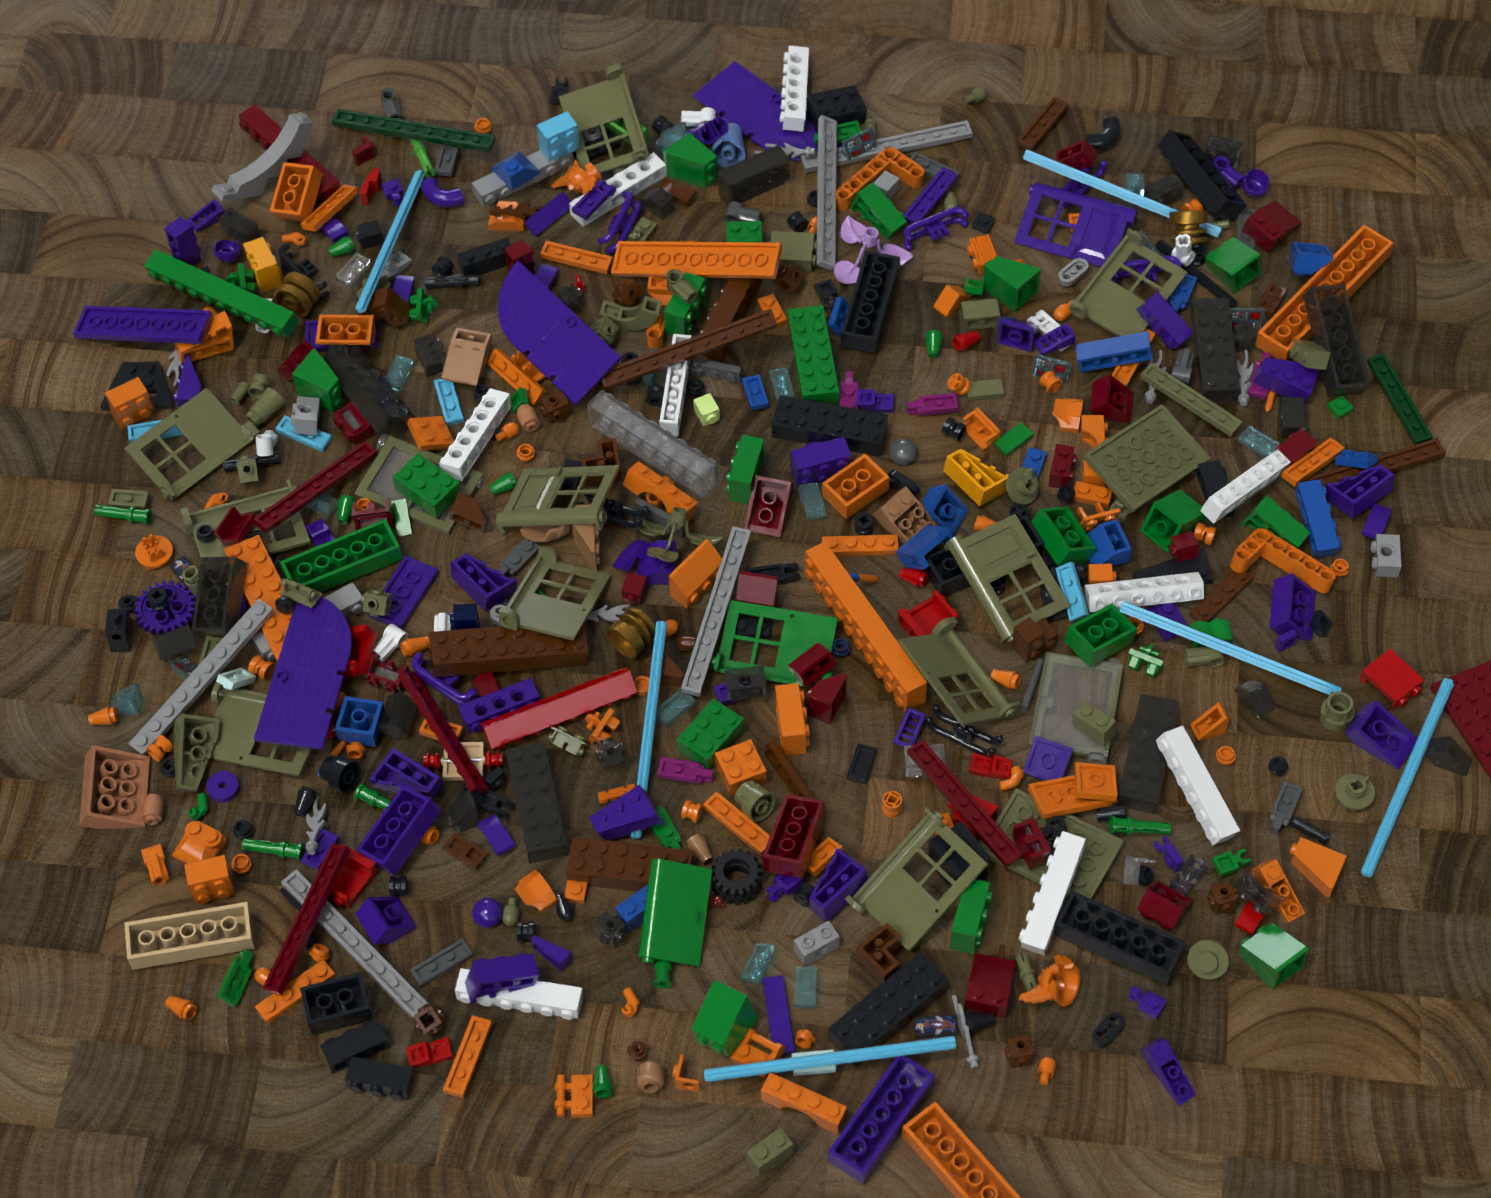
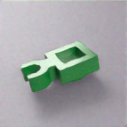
M1246 849L1239 850L1234 856L1231 851L1212 857V863L1220 878L1238 872L1240 869L1239 865L1248 866L1250 864V858H1241V856L1246 854Z

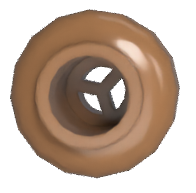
M646 1061L638 1066L637 1085L641 1090L646 1093H655L663 1087L664 1069L662 1065L654 1061Z

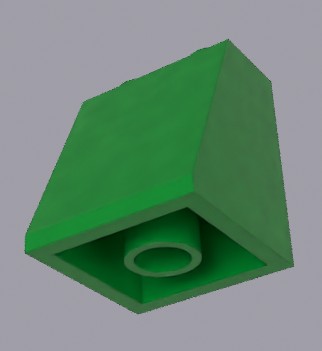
M691 133L663 151L667 176L702 188H707L718 180L717 156Z
M1234 237L1224 241L1219 248L1209 252L1205 257L1206 267L1233 294L1262 273L1260 254Z
M996 256L984 265L983 289L1015 312L1039 292L1041 269Z
M312 349L292 373L297 396L320 398L319 407L334 413L337 408L342 406L344 401L339 378L317 350Z
M1179 489L1153 503L1140 531L1169 553L1170 537L1190 531L1194 532L1198 522L1203 523L1206 516L1200 511L1202 506Z
M1271 923L1267 927L1264 925L1259 928L1256 935L1252 938L1247 937L1240 944L1239 955L1273 990L1303 968L1309 949L1277 925Z
M714 980L691 1030L695 1036L694 1040L703 1047L706 1045L719 1055L722 1053L729 1057L758 1018L747 995Z

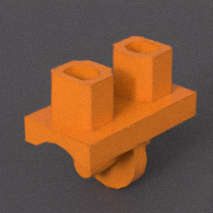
M609 708L601 720L599 719L601 716L599 712H595L594 715L588 714L585 717L588 723L586 728L591 730L595 727V730L587 740L589 743L592 744L596 741L603 746L606 744L611 735L602 730L603 727L606 726L614 732L620 723V720L612 715L613 709Z

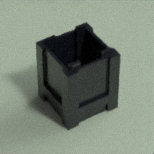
M963 821L951 828L986 863L990 861L988 853ZM934 837L928 841L930 846L928 856L937 863L951 846L942 837ZM954 851L940 867L956 882L970 864L959 853ZM988 866L980 873L976 880L985 881L988 879ZM937 870L936 872L950 888L952 884Z

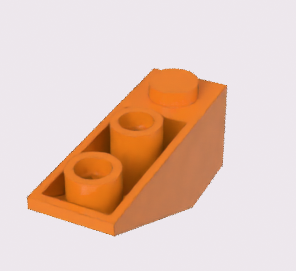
M1277 859L1266 860L1251 869L1260 889L1269 900L1273 901L1274 907L1287 923L1305 914Z

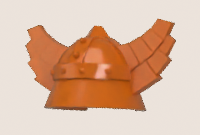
M574 160L573 165L569 166L570 168H568L567 173L559 177L551 187L568 186L569 191L584 195L588 194L602 177L591 162L585 165L586 170L584 171L579 167L578 161Z
M1056 955L1054 957L1055 964L1046 967L1045 970L1042 969V973L1038 976L1039 985L1031 991L1020 994L1019 1000L1032 1002V1004L1053 1000L1062 1007L1068 1006L1073 1002L1080 988L1081 977L1078 967L1071 961V958H1067L1065 955Z

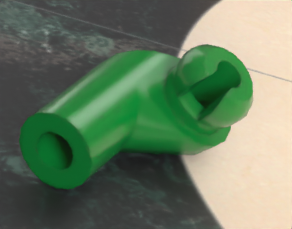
M198 794V806L188 810V816L192 820H199L208 812L207 794Z

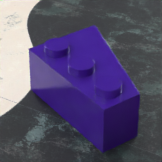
M467 553L451 562L450 577L485 612L509 599L516 592V579L512 577L510 579L502 575V572L497 569L494 571L487 567L486 563Z
M394 748L391 749L369 779L376 789L397 793L402 785H405L432 801L435 800L445 786L438 775Z
M640 785L589 817L597 833L607 841L630 835V832L637 830H647V827L658 824L660 826L665 824L649 794Z
M838 848L834 852L835 855L832 861L828 863L823 877L819 879L809 897L812 912L825 922L829 921L848 903L845 900L848 895L853 897L868 880L866 869Z
M520 953L510 957L499 956L495 959L487 960L482 958L473 961L465 980L470 1003H476V998L489 995L490 998L496 997L497 992L507 989L510 993L534 986L539 977V972L533 953Z

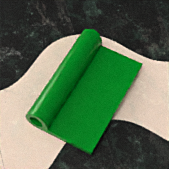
M663 859L651 860L638 958H641L643 963L654 964V960H664L700 967L712 869Z

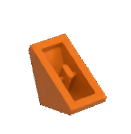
M946 285L933 308L947 318L961 307V302L970 300L972 296L964 292L960 286Z
M1218 702L1191 723L1190 726L1197 740L1202 741L1226 733L1229 718L1222 704Z

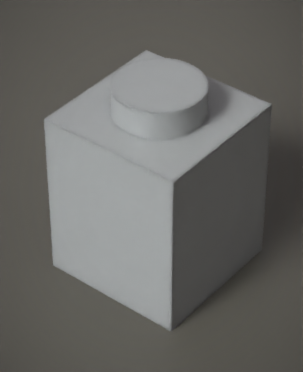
M885 170L874 184L881 188L887 199H891L899 190L900 178Z

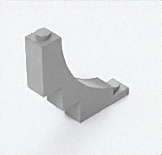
M302 112L289 114L281 133L267 151L246 168L230 175L227 183L213 185L212 192L221 201L262 196L268 178L280 176L283 162L287 163L288 159L300 158L302 156L313 122Z

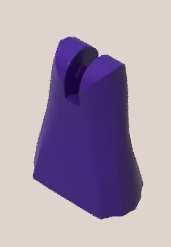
M716 116L705 124L695 125L694 129H689L685 136L691 133L701 143L710 145L728 132L729 125L724 118Z

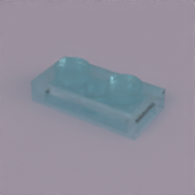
M396 355L383 381V387L401 391L414 365V360Z
M787 367L769 370L776 402L778 403L780 395L795 398Z
M1250 425L1238 439V442L1265 458L1273 453L1277 445L1280 444Z
M680 688L657 708L656 718L668 727L695 704V699L690 694L681 692Z
M756 943L740 978L743 982L760 984L776 950L772 944Z
M796 966L794 1008H815L816 967Z

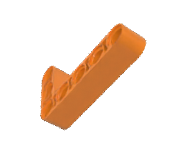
M885 148L837 189L836 207L842 211L848 210L857 193L872 182H875L885 170L900 178L901 181L910 187L920 188L924 183V168L895 148Z
M1263 528L1256 529L1236 548L1230 563L1233 571L1243 573L1261 556L1285 572L1293 573L1308 586L1320 593H1328L1336 577L1332 569Z

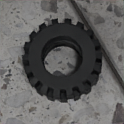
M739 848L738 851L730 849L729 853L726 851L722 852V857L718 855L716 862L712 864L711 876L712 888L716 896L719 895V899L722 901L726 899L728 904L735 902V905H740L739 902L746 904L748 899H755V894L758 895L760 888H762V869L760 861H757V857L755 855L751 856V852H743V849ZM736 871L743 872L748 876L740 882H732L726 878L728 874Z

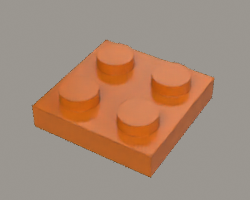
M443 416L408 419L407 424L419 451L447 449L454 443Z
M1075 762L1076 798L1116 801L1115 765Z

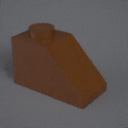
M458 493L451 507L449 519L484 533L486 520L477 500L469 494Z
M664 651L660 685L682 687L685 674ZM652 655L644 660L643 672L648 678H650Z

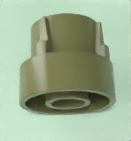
M1332 691L1322 703L1319 712V719L1322 725L1331 731L1339 732L1346 730L1352 723L1355 714L1353 697L1351 698L1344 692L1333 693Z
M752 780L743 783L735 793V801L742 808V812L754 822H760L767 818L776 804L775 795L766 787L756 784Z

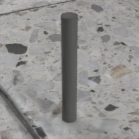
M1037 658L1021 705L1023 710H1028L1044 664L1042 658Z

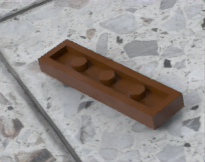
M1053 97L1019 137L1017 145L1033 151L1068 109V103Z
M1232 571L1190 611L1189 617L1195 621L1210 622L1253 581L1254 576L1247 571L1243 573Z
M774 740L768 742L764 755L791 794L815 799L813 792L809 791L805 785L804 779L798 775L792 762L788 761L784 755L783 749Z

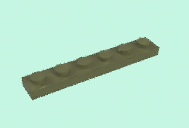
M1152 362L1141 373L1140 378L1228 436L1232 437L1241 427L1243 421Z

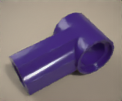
M1225 156L1216 157L1214 165L1234 189H1238L1242 185L1244 176L1229 165L1230 161Z

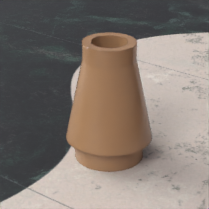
M700 833L693 835L686 841L688 844L687 848L693 851V854L703 864H707L713 859L706 839Z

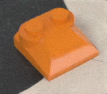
M192 821L186 825L185 834L174 850L172 857L186 864L217 857L228 843V840L218 830L202 822Z

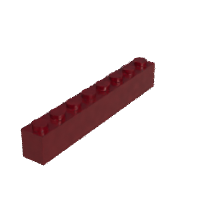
M255 104L239 114L241 129L247 131L254 141L257 140L265 151L273 144L282 131V128ZM305 149L300 158L287 160V163L314 166L323 173L317 199L325 202L340 188L339 180Z

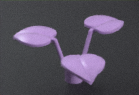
M847 216L841 226V238L848 244L858 242L860 244L863 243L856 263L853 265L849 261L838 262L834 267V275L836 280L843 284H856L860 270L857 266L865 248H872L877 245L879 253L899 256L900 266L911 260L913 255L894 244H884L881 250L880 239H877L878 230L874 227H866L850 216Z

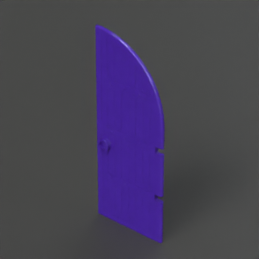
M736 61L731 63L693 95L703 105L714 109L718 116L724 113L725 115L722 118L728 123L738 124L742 129V134L746 137L752 134L751 140L765 151L772 150V148L766 147L765 144H775L786 148L784 143H787L799 149H806V147L816 148L818 152V145L815 146L813 141L816 131L808 114L806 113L803 132L784 130L783 122H780L781 111L784 112V110H781V101L784 98H781V94ZM846 142L837 143L836 148L844 147ZM794 153L785 158L787 160L801 162V155L794 159L791 157Z
M519 261L514 264L502 284L498 299V316L502 330L507 339L522 354H526L528 350L530 351L526 358L549 380L555 375L556 378L552 383L577 405L622 358Z
M322 596L312 609L298 602L295 603L254 741L323 750L333 714L327 713V710L335 709L344 678L343 675H338V672L346 671L351 654L352 635L343 613L332 602Z

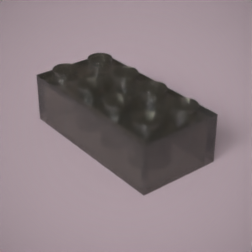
M777 145L718 171L720 197L727 206L733 201L743 203L789 182L790 158L781 146Z
M235 556L202 557L191 632L202 637H206V635L225 637L239 621L247 567L246 562Z

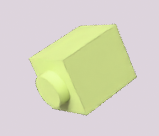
M710 393L693 400L694 411L703 426L714 424L720 420L719 407Z

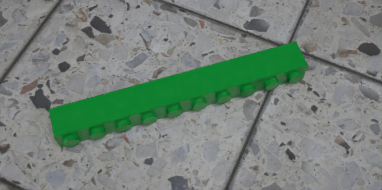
M155 249L144 264L145 269L148 271L147 274L155 280L158 278L168 286L171 284L181 292L186 291L194 298L199 297L209 305L211 303L215 304L222 311L228 310L235 317L241 316L250 324L254 322L263 330H271L276 336L280 337L282 335L288 338L299 323V319L293 311Z

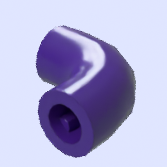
M427 178L422 181L421 188L425 197L436 206L449 208L464 205L460 188L443 190L439 187L435 178Z

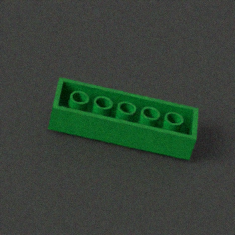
M823 305L787 309V323L801 399L839 405V388Z
M383 519L282 560L280 565L285 579L290 578L297 583L322 593L402 560V554L386 519Z

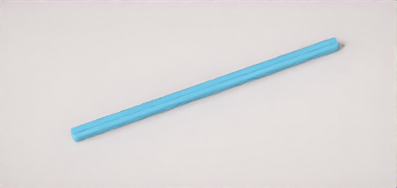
M1026 150L1023 159L1167 218H1170L1169 212L1179 211L1030 150ZM1209 222L1199 224L1200 228L1208 229L1207 234L1219 237L1222 231L1221 227Z
M422 170L415 171L355 307L358 313L365 312L425 177Z
M1123 601L1119 611L1325 694L1330 695L1332 691L1333 693L1341 692L1342 688L1128 602Z
M665 621L656 622L637 786L640 785L646 792L648 789L667 623ZM642 831L631 832V838L641 839Z
M1444 678L1361 869L1362 876L1370 878L1374 873L1454 685L1451 679Z
M954 1036L711 1068L704 1070V1079L706 1082L769 1074L770 1072L777 1073L955 1049L956 1041Z

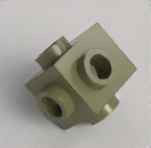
M605 316L595 320L590 329L607 345H611L615 341V335L619 327Z
M381 588L370 589L363 594L361 599L363 611L368 612V615L374 617L387 615L391 611L393 594L383 592Z

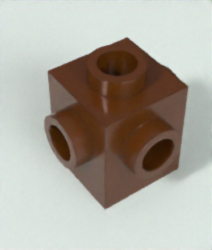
M794 263L783 265L778 269V274L773 282L785 294L799 288L805 275Z
M634 279L620 282L615 286L616 290L611 293L615 303L623 307H633L644 294Z
M558 391L541 399L540 412L551 423L570 414L569 403L562 392Z
M1230 882L1214 884L1210 887L1209 895L1207 896L1208 904L1212 907L1215 916L1234 911L1236 902L1239 899L1237 890L1232 888Z
M427 1003L417 1009L418 1014L413 1017L416 1020L414 1023L420 1032L423 1031L424 1034L431 1032L433 1035L443 1029L441 1025L446 1022L444 1020L446 1015L440 1006L436 1007L435 1004L429 1006ZM430 1015H432L435 1019L433 1023L429 1022L428 1017Z
M1018 1034L1007 1040V1047H1004L1006 1059L1010 1061L1011 1068L1024 1067L1032 1064L1036 1048L1034 1042H1030L1028 1035L1022 1036Z

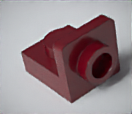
M365 136L361 137L363 145L352 150L354 163L357 166L375 157V145Z

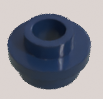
M844 638L836 639L833 642L832 653L838 657L848 655L851 649L850 643Z

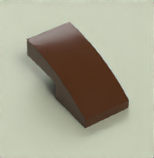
M664 179L656 189L659 196L672 197L674 203L688 205L697 194L696 190L670 179Z
M1271 282L1264 291L1262 299L1256 305L1254 312H1261L1260 314H1262V311H1264L1263 316L1271 319L1288 289Z
M456 832L442 847V850L473 869H476L488 854L475 843L466 841Z

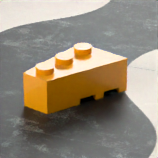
M263 237L243 243L246 257L253 269L262 293L278 288L282 283L283 274L277 266L278 263L275 255H272L270 244L266 243Z
M960 448L946 457L943 471L974 502L982 506L1007 491L1006 481L1009 476L1008 474L1003 475L999 473L994 466L991 465L989 467L981 463V459Z

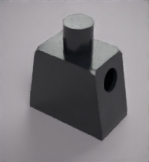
M127 609L107 610L105 633L111 652H130L133 619Z

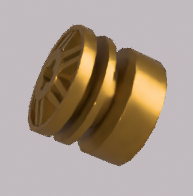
M1206 210L1169 212L1170 224L1178 225V229L1171 230L1170 234L1189 235L1191 237V245L1208 241L1207 236H1200V233H1206L1208 229L1199 227V224L1207 223ZM1170 238V243H1175V238Z
M629 607L619 617V620H616L606 630V636L621 654L635 659L645 648L644 645H648L654 639L656 626L641 610Z

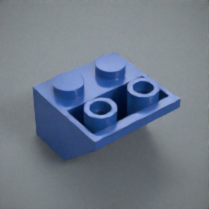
M1117 519L1099 524L1087 534L1097 548L1089 559L1090 564H1112L1113 567L1130 562L1132 549Z

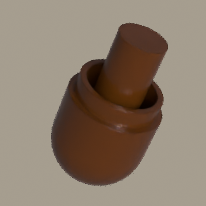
M684 635L678 638L677 646L680 650L692 651L694 649L696 637Z

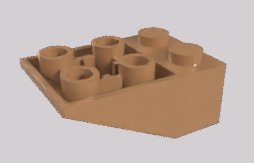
M456 327L450 342L442 380L477 386L492 351L491 334Z
M906 486L897 491L872 514L884 529L892 535L898 534V539L904 544L926 525L939 526Z
M591 504L574 505L573 508L590 507ZM572 524L575 545L591 569L597 571V565H601L599 554L600 530L597 529L595 524Z

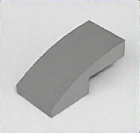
M399 250L390 255L381 277L386 275L388 281H392L410 265L412 260Z

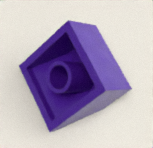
M1003 316L999 319L997 343L1032 353L1035 346L1034 340L1038 338L1039 325Z
M657 540L651 543L650 547L666 549L668 541ZM672 541L669 551L677 553L676 541ZM647 552L642 560L638 559L637 574L646 576L647 584L669 585V575L676 569V561L666 562L647 555Z
M398 896L368 897L355 913L374 945L390 944L417 928Z

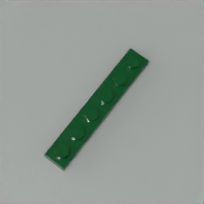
M1385 353L1369 357L1367 359L1368 366L1413 444L1416 445L1432 440L1433 436Z

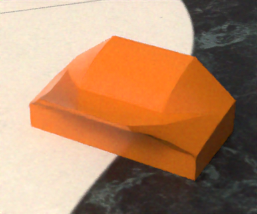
M499 201L497 204L501 209L512 205L511 209L514 210L518 206V203L513 201ZM501 214L500 217L490 215L488 228L489 230L524 231L525 218L521 219Z
M649 276L647 292L653 299L662 301L661 305L667 306L674 293L668 291L666 277Z
M1071 398L1055 399L1053 415L1059 422L1060 431L1078 433L1084 400Z
M537 870L518 881L519 884L514 888L525 905L536 907L540 913L558 903L551 887Z

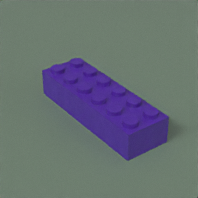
M897 1056L829 1149L828 1162L864 1184L902 1131V1126L908 1123L934 1086L935 1075L906 1056Z

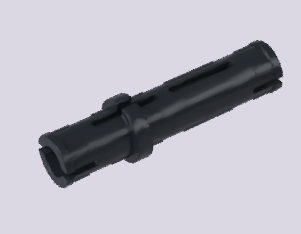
M463 273L452 276L425 277L426 288L459 286L461 288L464 285H479L480 283L479 274L463 275Z
M278 451L273 452V455L252 456V458H257V464L260 468L264 467V465L281 462ZM241 458L223 461L225 473L238 470L236 461L241 460Z

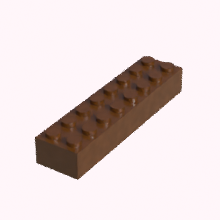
M584 625L574 641L520 627L516 631L504 626L429 632L428 636L432 677L480 674L490 671L492 673L587 665L589 655Z

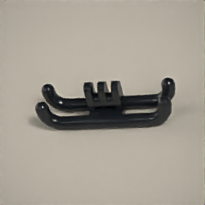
M284 243L279 248L278 255L281 259V266L287 273L298 272L311 278L319 272L308 259L296 265L290 259L293 254L291 252L285 253L290 249L289 243ZM326 281L315 283L319 290L327 287ZM323 290L320 292L318 299L329 296V291Z
M584 494L586 499L592 503L595 496L593 494ZM608 498L605 499L602 506L607 513L606 522L631 529H640L643 525L642 518H646L650 514V509L646 505L642 507L641 511L623 506L621 502H615V500H609ZM583 501L577 503V505H585ZM625 514L636 517L635 522L622 518Z
M938 704L933 705V713L941 721L953 726V733L936 725L931 716L925 718L926 726L932 732L980 755L992 757L996 753V748L991 746L989 749H985L971 742L973 737L991 745H999L1003 742V736L1000 734L992 737L972 725L961 726L957 719L943 713Z

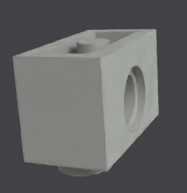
M297 396V404L293 403L292 414L295 415H291V426H294L295 434H317L320 398Z
M1376 534L1375 541L1371 542V553H1374L1371 566L1372 569H1375V576L1399 577L1401 570L1400 535Z
M827 921L793 940L794 952L805 967L839 948L840 936L831 923Z

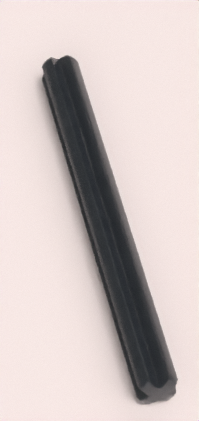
M1161 239L1155 245L1165 255H1171L1174 250ZM1182 264V269L1187 271L1189 275L1197 277V281L1228 307L1233 309L1237 305L1236 299L1193 264L1188 266Z

